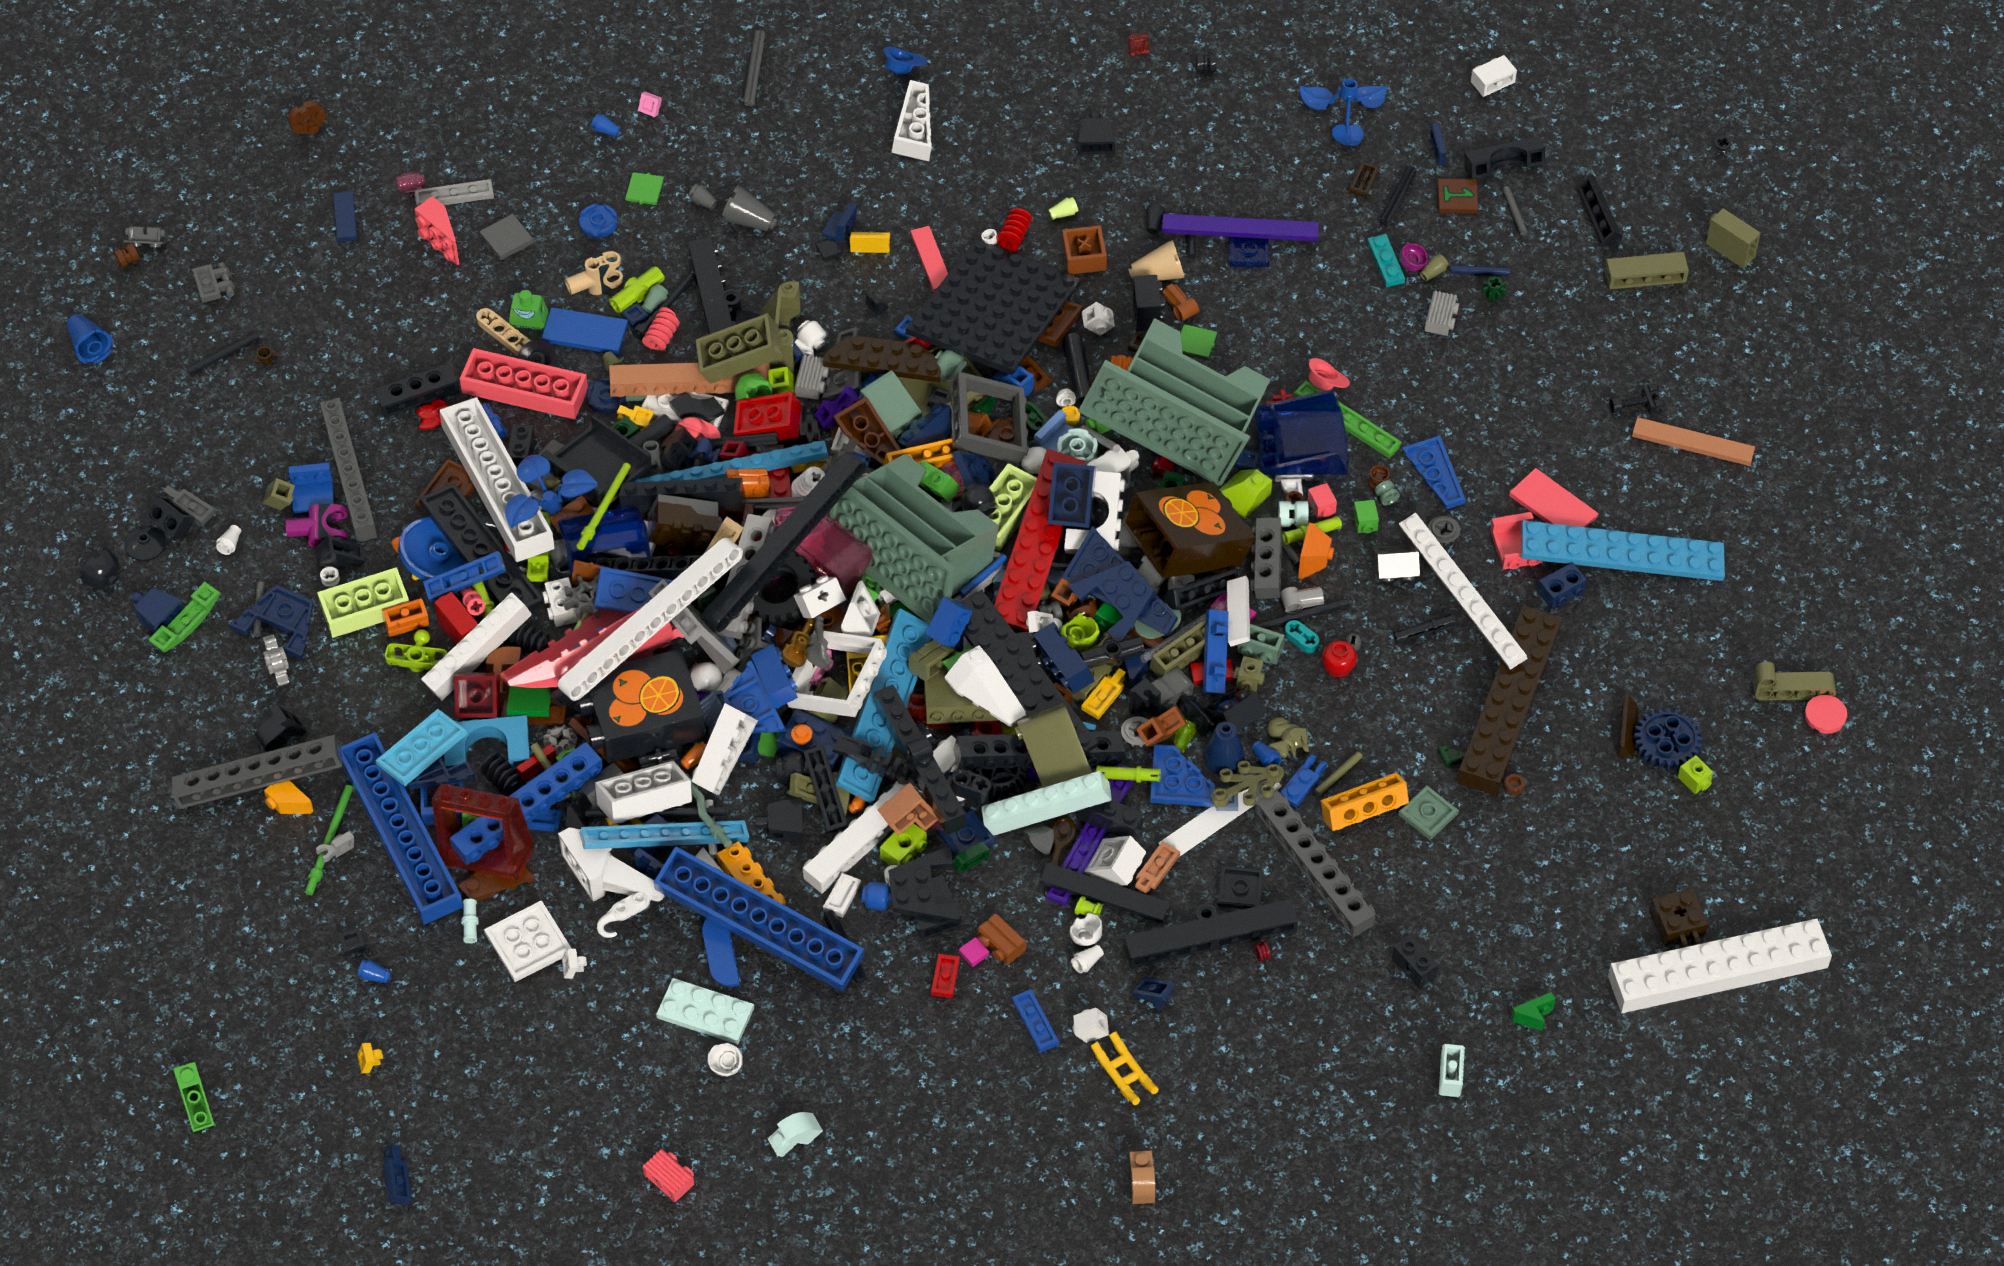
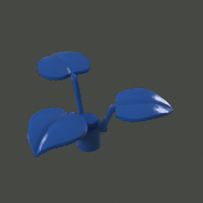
M1345 79L1342 82V88L1338 87V91L1334 96L1326 88L1300 86L1301 99L1311 109H1326L1328 104H1333L1339 94L1342 100L1347 102L1345 125H1336L1332 129V137L1341 144L1351 146L1360 144L1364 135L1360 126L1349 125L1351 101L1355 98L1364 107L1378 108L1383 105L1387 86L1357 88L1358 83L1353 79Z
M541 455L527 456L519 464L517 476L525 483H531L538 479L544 491L541 498L542 502L534 496L527 497L524 494L512 497L505 509L507 522L513 528L517 524L531 519L537 514L539 505L543 510L546 509L547 513L556 514L562 508L560 503L562 502L561 495L567 498L582 495L598 486L597 482L586 471L575 469L563 476V484L558 486L557 495L555 492L547 491L541 478L550 472L551 466L549 461Z

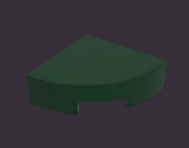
M1449 746L1438 747V753L1446 767L1463 761L1465 755L1460 750L1457 751L1449 748Z

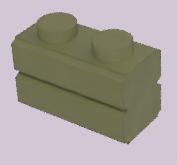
M936 640L927 642L924 647L917 652H912L908 657L910 673L919 676L920 679L927 682L945 669L943 661L954 656L956 648L941 645Z

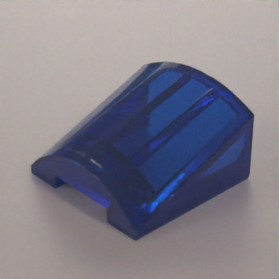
M1333 390L1257 406L1255 417L1259 431L1261 454L1259 455V465L1261 473L1264 475H1348L1349 455L1344 418Z

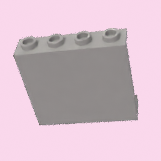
M662 579L648 593L654 598L669 583ZM691 603L671 620L690 644L697 641L724 675L740 661L717 632L702 620V614Z

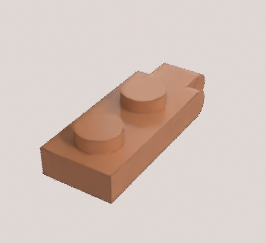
M1162 841L1136 877L1138 881L1135 888L1145 894L1151 888L1155 890L1180 857L1181 851Z

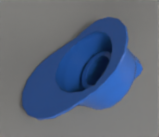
M885 47L883 50L887 56L885 68L896 74H907L914 66H921L927 63L925 57L896 47Z

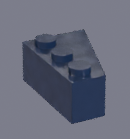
M1055 622L1033 634L1043 656L1041 658L1043 665L1046 669L1050 668L1055 679L1059 678L1064 689L1068 688L1075 694L1094 682L1087 664L1075 649L1072 650L1066 643L1068 639L1064 635L1061 637Z

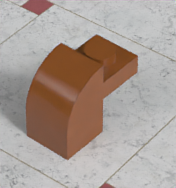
M501 647L494 650L486 660L487 672L502 673L522 660L521 647ZM500 678V693H502L503 680Z
M1174 706L1159 717L1151 718L1136 728L1146 747L1168 739L1173 733L1188 723L1179 708Z

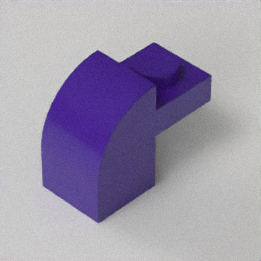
M846 386L836 401L824 400L814 415L823 429H837L839 426L833 416L858 402L860 398L852 387Z

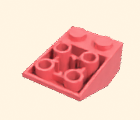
M431 196L415 208L417 232L422 239L429 241L435 250L442 252L448 261H452L458 266L459 258L456 240L446 208Z

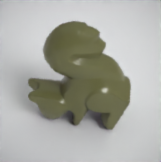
M1276 717L1268 723L1267 731L1271 737L1279 738L1281 741L1269 744V747L1278 751L1281 758H1286L1289 751L1293 756H1296V748L1302 747L1308 753L1307 729L1295 724H1289L1290 722L1285 720V718Z

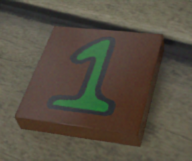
M1438 179L1439 213L1478 214L1477 179Z

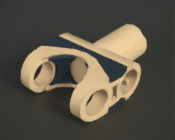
M609 251L587 259L585 271L565 278V284L570 295L588 289L593 295H600L621 285L623 275L619 270H615L621 264L620 255L614 251ZM615 257L617 261L609 262L607 259ZM614 275L620 277V278H619L618 280H616V281H611V280L609 279L610 277H612V276H614Z

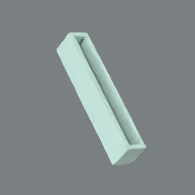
M1101 771L1090 773L982 806L983 822L993 836L1111 801L1110 784Z

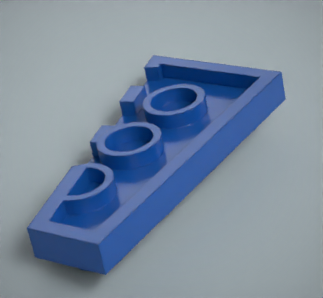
M1440 435L1402 447L1404 455L1446 509L1466 504L1464 494Z

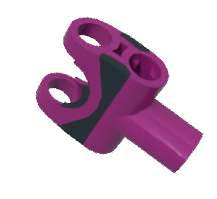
M338 504L312 505L309 507L308 518L286 519L287 537L308 536V544L313 548H316L328 535L342 537L340 539L347 540L346 532L330 527L331 524L347 517V509Z

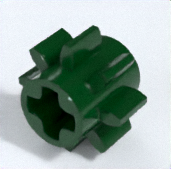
M1490 276L1488 282L1483 281L1482 295H1486L1488 300L1499 301L1500 296H1505L1506 282H1502L1500 277Z

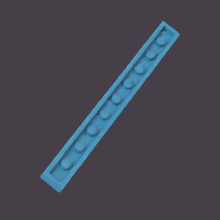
M824 440L771 452L753 454L723 462H714L704 466H695L661 475H653L637 479L635 482L725 478L727 469H767V471L828 459V452Z

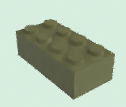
M768 313L696 339L699 370L710 384L782 358L778 324Z

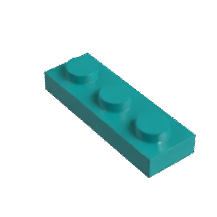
M1383 234L1368 238L1367 244L1385 286L1390 287L1405 283L1404 274L1387 235Z

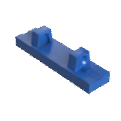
M496 551L425 580L423 583L428 600L433 602L450 592L454 594L462 589L506 572L501 553Z
M1206 610L1203 693L1225 694L1229 611Z

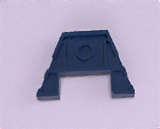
M1129 561L1068 586L1081 602L1096 589L1103 593L1123 616L1120 621L1107 631L1117 641L1124 640L1129 631L1131 632L1134 623L1140 614L1142 615L1155 594L1153 588Z
M276 585L258 599L253 607L247 608L242 612V616L237 620L231 621L229 628L246 636L258 619L292 634L293 636L284 648L285 653L302 660L314 602L311 599Z
M440 757L408 783L407 786L409 790L471 781L476 778L468 761L446 769Z

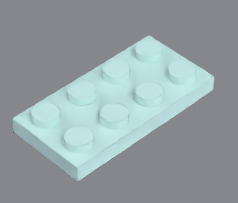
M673 978L656 1015L658 1019L739 1044L754 1010V1004Z

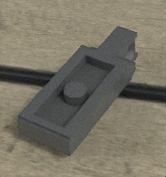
M168 485L163 490L164 497H168L195 517L194 521L201 526L216 513L214 507L185 489L176 491Z

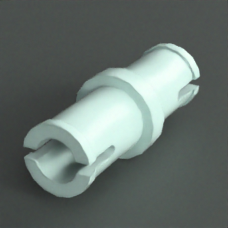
M475 899L463 900V917L461 919V924L464 926L463 941L469 944L477 942L476 925H478L479 919L476 917L477 901Z

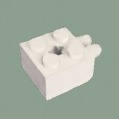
M1120 447L1119 452L1108 450L1104 455L1091 460L1087 465L1097 466L1096 471L1121 473L1122 480H1125V489L1130 487L1131 471L1139 465V455L1136 450H1129V452L1125 453ZM1094 497L1099 504L1104 502L1102 499Z

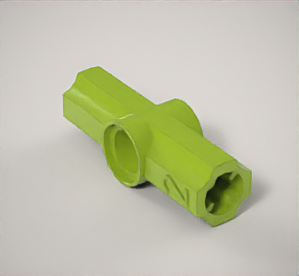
M652 267L640 277L630 278L625 283L624 289L609 299L610 305L617 313H621L636 301L643 302L650 288L665 280L661 270L658 267Z

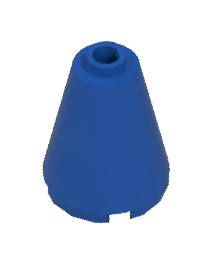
M75 314L68 319L67 328L74 352L84 364H87V362L96 364L104 360L111 353L110 348L111 344H113V339L107 331L81 314Z

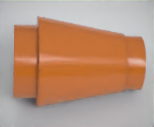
M703 741L700 743L696 742L680 760L686 770L699 764L707 746Z

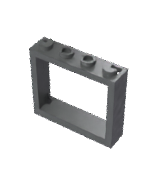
M958 372L950 382L953 448L1019 464L1029 451V446L1027 445L1028 429H1026L1027 413H1025L1026 397L1024 396V388ZM967 390L1012 401L1014 445L968 433Z

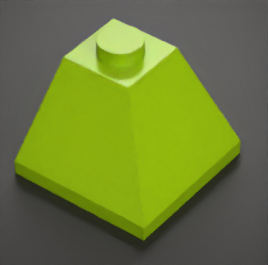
M1257 469L1240 470L1219 490L1231 501L1235 511L1245 519L1271 495L1272 480Z

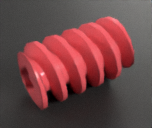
M666 307L660 308L651 323L652 325H650L642 339V343L650 349L665 350L666 345L673 337V333L677 330L676 327L680 324L676 314Z

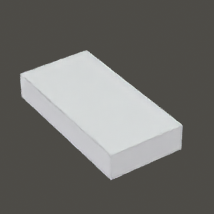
M841 873L823 906V910H834L837 916L843 918L861 885V880Z

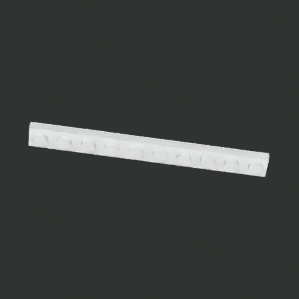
M1417 513L1400 522L1399 526L1507 667L1511 670L1528 659L1525 652Z

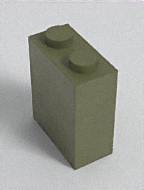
M1723 208L1720 212L1714 213L1709 220L1710 227L1706 233L1708 235L1706 244L1744 269L1756 256L1761 233Z

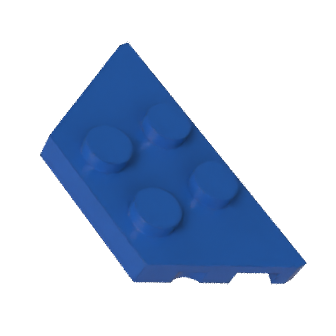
M749 661L743 673L736 677L733 685L722 696L725 703L758 720L752 733L787 731L766 693L754 663Z

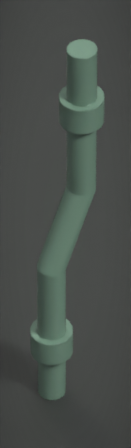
M691 782V794L697 801L699 817L708 826L710 833L715 839L720 840L726 848L730 847L732 841L726 836L725 830L721 825L716 824L707 814L704 795Z

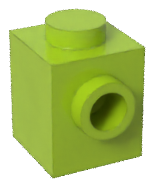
M788 367L768 370L769 382L774 394L795 393L794 375Z
M1694 756L1680 766L1678 778L1694 794L1700 790H1706L1712 784L1713 771L1697 756Z

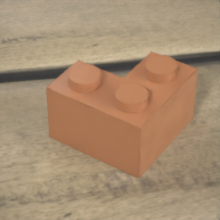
M911 783L903 787L878 809V812L898 835L914 822L926 831L938 821L929 802Z

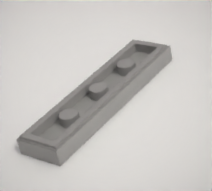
M491 179L414 190L417 207L431 196L443 205L494 198Z

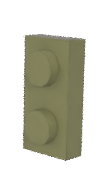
M799 773L791 774L789 794L819 805L812 779Z

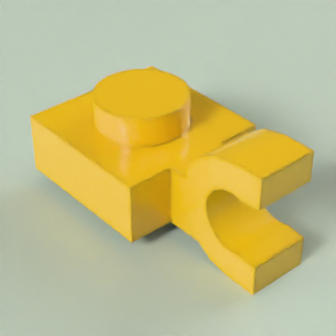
M620 405L617 414H619L617 420L627 416L639 429H643L650 424L654 417V411L636 405L634 410Z

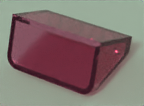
M828 514L795 549L799 555L807 558L819 577L825 575L836 577L845 597L854 590L873 558V552L867 544L862 545L858 542L857 537L850 532L848 534L844 531L843 526L837 521L834 523L830 520Z

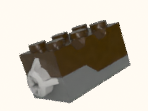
M658 494L648 512V542L656 545H665L668 542L672 543L676 548H684L686 545H690L697 551L706 550L723 523L722 518L718 516V502Z

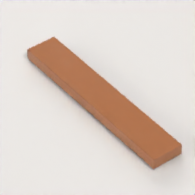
M1637 417L1632 437L1747 466L1751 465L1755 446L1639 417Z

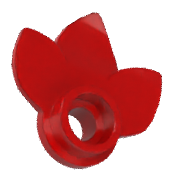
M436 399L432 401L431 405H423L416 410V414L423 419L419 429H432L441 424L439 410L448 407L445 401Z

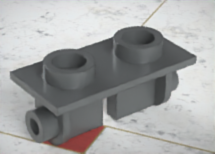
M129 226V228L125 229V235H129V238L124 240V242L132 243L134 246H142V243H148L149 247H161V244L167 242V240H162V237L166 235V231L161 227H147V234H144V227Z

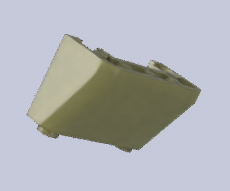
M787 281L777 288L763 306L760 316L768 313L778 324L782 358L769 362L770 370L788 367L794 374L793 334L788 329H779L780 325L789 326L790 320L794 317L800 319L799 282Z
M1064 703L1017 721L1018 727L1015 728L1019 740L1024 739L1042 784L1038 787L1039 789L1092 773Z

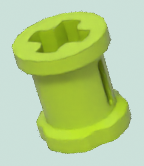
M1081 896L1076 905L1075 914L1086 916L1087 913H1092L1099 917L1102 904L1092 903L1086 900V897Z

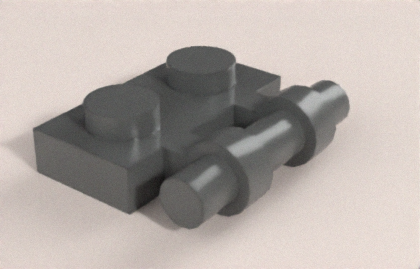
M224 262L219 263L218 268L214 270L211 264L192 269L202 303L220 299V292L225 291L228 297L234 296L235 286L233 281L230 280V270ZM221 278L222 282L217 283L216 279Z

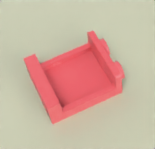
M1532 512L1492 519L1490 532L1503 570L1516 569L1527 565L1535 566L1543 562L1521 559V523L1523 520L1533 521Z

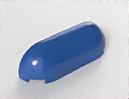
M706 919L702 927V933L711 975L723 986H740L741 981L731 932L717 923Z

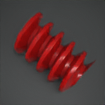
M1014 208L1009 211L997 235V242L1001 248L1010 252H1016L1019 249L1021 240L1024 238V234L1032 222V216L1028 211L1020 208Z

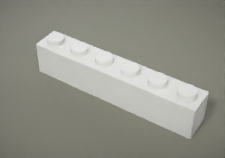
M511 592L421 680L443 701L454 690V676L458 672H473L532 614L525 604Z

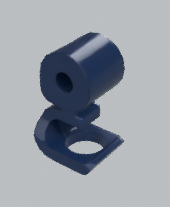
M701 437L696 441L691 455L688 456L691 459L697 453H704L702 459L707 460V465L714 462H722L719 456L721 449L712 451L713 447L705 437Z

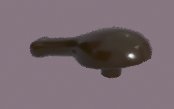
M1060 817L1052 825L1054 831V851L1051 861L1048 863L1059 867L1063 849L1071 843L1076 834L1075 824L1069 817Z

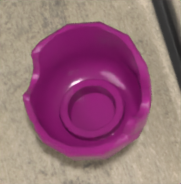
M1407 243L1399 253V262L1408 271H1420L1428 263L1427 252L1418 244Z

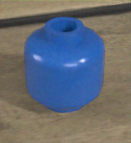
M869 882L867 886H864L862 903H865V907L871 910L885 911L888 904L892 905L889 885L887 883Z

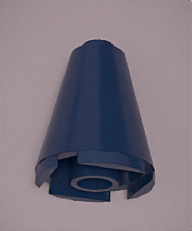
M1231 722L1219 723L1203 750L1205 765L1214 773L1220 774V771L1225 768L1231 769L1235 773L1238 771V763L1245 760V752L1237 729Z

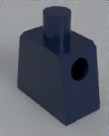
M152 588L146 595L137 591L131 599L136 604L134 606L136 617L153 634L162 625L167 627L184 609L181 599L156 588Z

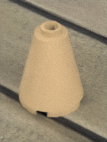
M1173 240L1168 241L1131 264L1132 268L1128 269L1132 280L1134 276L1157 275L1158 281L1181 279L1184 277Z

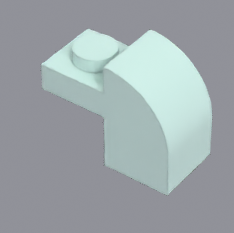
M799 1112L780 1121L777 1124L779 1128L768 1138V1141L777 1156L783 1157L797 1143L808 1145L823 1130L813 1113Z

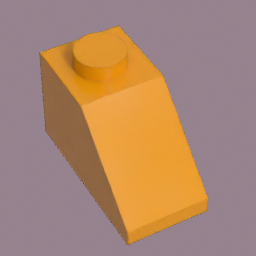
M290 780L270 785L264 790L266 804L272 810L275 808L280 814H311L313 812L311 800Z

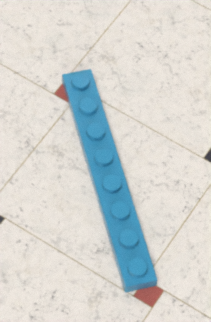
M745 820L715 822L721 825L732 843L738 841L740 843L748 842L749 833ZM704 822L581 827L579 832L583 849L721 843L720 840L712 836L710 829Z

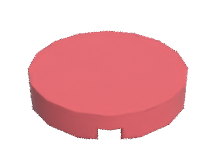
M1818 695L1807 703L1804 712L1805 720L1812 729L1815 728L1823 734H1831L1839 731L1845 724L1847 709L1843 702L1836 697Z

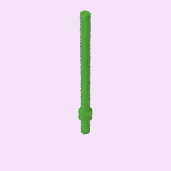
M345 785L323 844L331 845V841H333L353 790L351 785ZM321 852L318 855L314 868L310 870L309 882L305 890L307 895H313L317 882L321 881L322 869L325 864L322 861V857L327 854L326 852Z

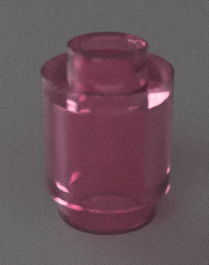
M419 171L403 173L401 176L396 177L399 192H413L414 190L422 189V186L425 185L424 175L419 174Z

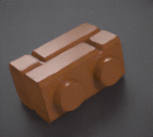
M996 913L978 928L977 939L985 948L989 947L992 950L993 956L999 962L1003 961L1009 965L1026 950V940Z

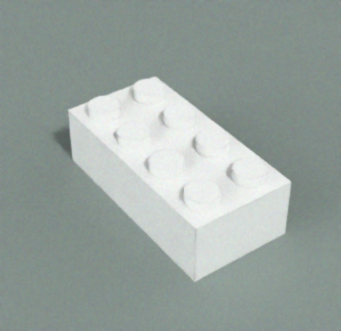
M674 761L595 782L597 805L613 824L623 823L629 819L640 818L650 813L662 812L665 809L692 802L691 780Z

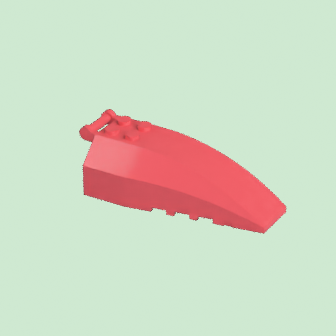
M642 607L630 614L599 609L600 617L598 619L595 618L594 613L582 620V626L574 631L568 629L564 632L565 637L557 642L551 640L547 643L548 648L540 653L534 651L526 658L500 673V678L508 685L516 687H558V682L563 675ZM668 622L632 653L627 660L629 662L652 656L653 651L658 648H666L671 644L670 641L678 636L684 638V636L672 622Z

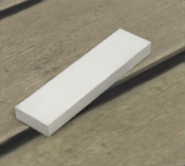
M1247 576L1227 581V611H1229L1228 643L1230 646L1250 641L1249 580Z

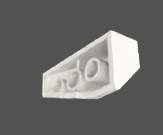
M979 645L961 655L945 676V680L958 695L972 700L974 705L978 707L980 705L988 710L990 715L1006 725L1012 726L1017 721L1026 718V711L993 661Z

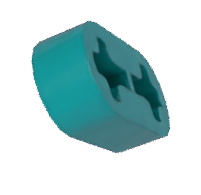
M1296 620L1289 621L1286 624L1285 637L1306 653L1317 651L1319 647V637L1317 634Z

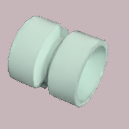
M1279 501L1278 518L1281 517L1282 528H1290L1292 524L1296 527L1301 525L1308 526V501H1296L1295 504H1292L1290 501ZM1289 510H1294V518H1289Z

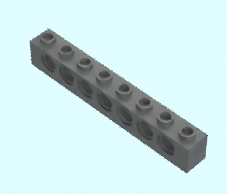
M340 398L320 402L322 415L357 543L377 538Z
M335 735L173 776L172 796L179 809L340 768L342 767L341 747Z
M1276 790L1272 797H1263L1256 801L1255 813L1350 935L1354 937L1374 926L1376 913L1370 904L1367 905L1363 900L1362 893L1352 886L1348 875L1342 873L1336 860L1333 857L1330 858L1326 853L1325 846L1315 839L1311 828L1304 825L1300 814L1297 811H1293L1290 807L1288 799Z

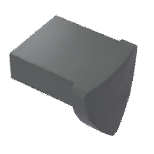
M1041 821L1022 829L1024 837L1037 850L1044 854L1050 853L1054 840L1052 828H1048Z

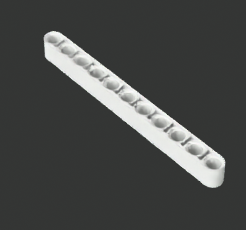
M723 538L563 675L558 682V688L573 701L582 698L741 559L743 555L742 549L729 538Z

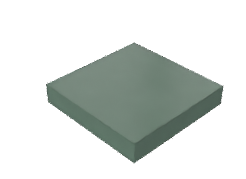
M1426 785L1399 811L1398 815L1431 840L1458 815L1459 810Z

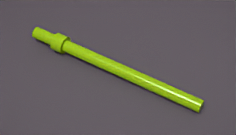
M624 463L590 523L581 532V538L576 545L579 550H584L588 541L594 537L597 525L631 468L630 464Z

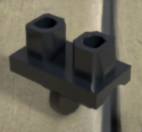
M656 747L654 748L655 752L638 756L641 769L669 761H674L681 767L675 747L663 750Z

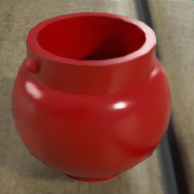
M1333 641L1323 650V665L1325 670L1333 677H1345L1356 665V651L1346 641Z

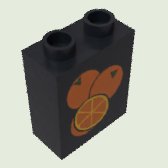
M681 649L621 663L582 698L576 700L581 717L592 715L594 724L586 726L589 743L593 750L603 749L607 764L655 752L654 748L656 747L663 750L705 739L704 714Z

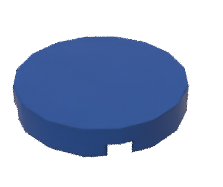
M592 204L580 213V229L589 237H606L613 233L618 225L615 210L605 204L603 206Z

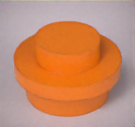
M800 724L792 729L791 737L795 743L805 745L812 738V730L809 726Z

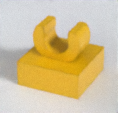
M362 1043L357 1054L361 1074L370 1073L372 1067L380 1065V1059H383L382 1050L376 1049L372 1051L371 1043Z

